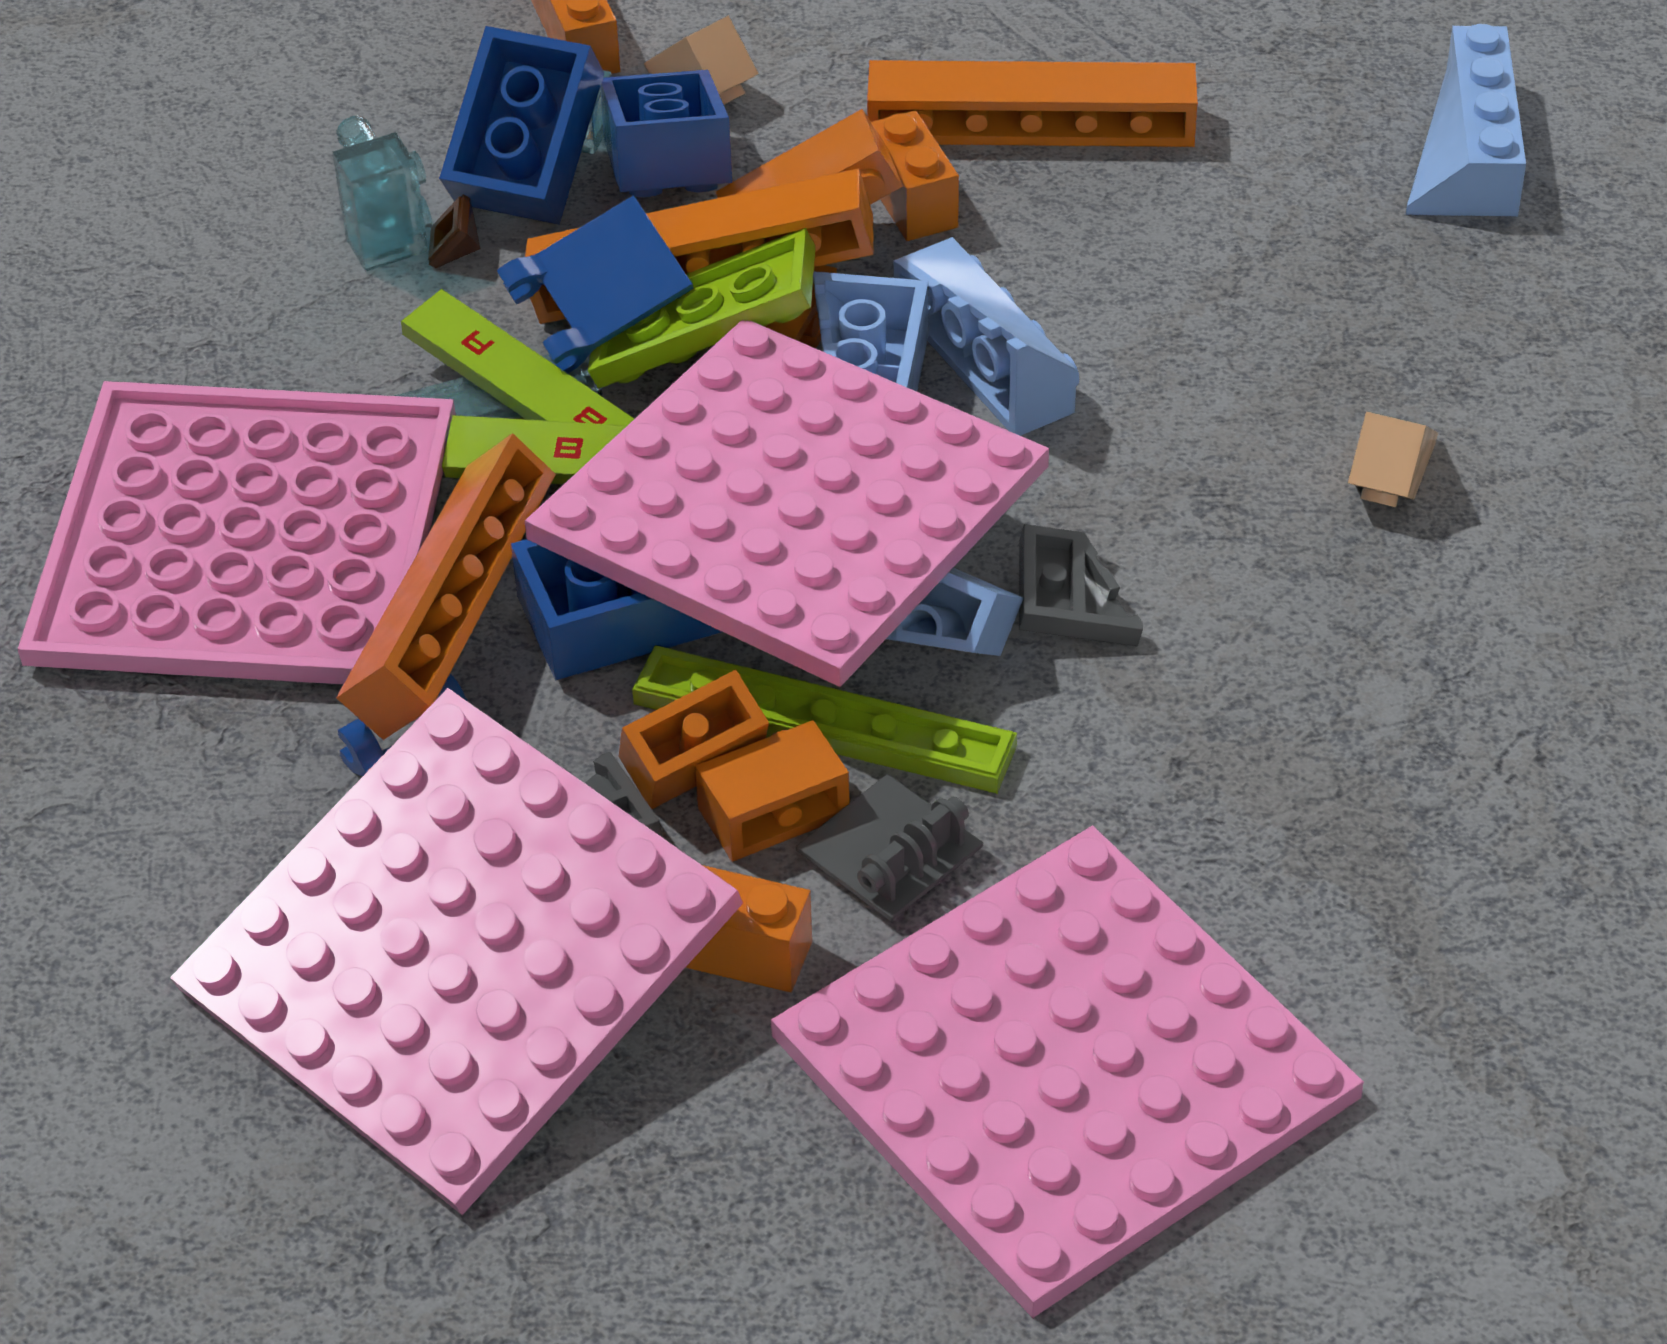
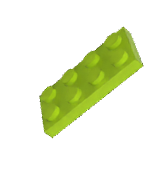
M803 228L686 274L694 289L608 340L590 353L588 372L597 388L600 389L615 382L628 383L634 381L645 371L668 362H684L693 357L699 350L715 345L740 321H752L762 326L775 321L785 323L797 318L804 310L811 308L816 246L807 229Z

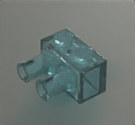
M351 116L343 120L339 124L336 134L339 137L337 138L338 142L344 148L332 151L345 237L366 272L428 252L425 229L432 227V218L426 200L420 194L419 185L426 183V174L419 154L416 151L409 152L396 132L377 138L371 129L369 121L362 116Z

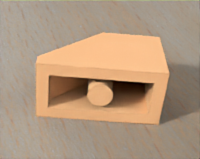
M729 15L683 38L644 63L650 74L708 69L724 105L744 95L745 91L741 84L759 74Z
M1366 412L1348 483L1363 487L1360 498L1362 500L1395 508L1399 496L1414 500L1433 452L1438 432L1426 425Z

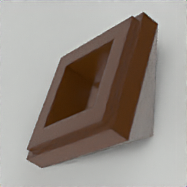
M464 194L461 197L459 196L431 226L428 260L429 265L434 268L443 266L481 249L471 199Z

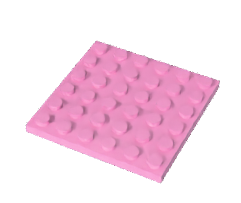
M740 321L525 520L526 538L841 687L1048 468L1049 448L755 322Z
M104 381L18 646L22 666L344 684L430 532L443 476L442 462L452 415H456L454 399Z
M447 688L170 978L181 992L463 1215L738 910L743 901L737 889Z
M1093 825L771 1019L772 1037L1032 1318L1361 1099L1364 1084L1360 1077Z

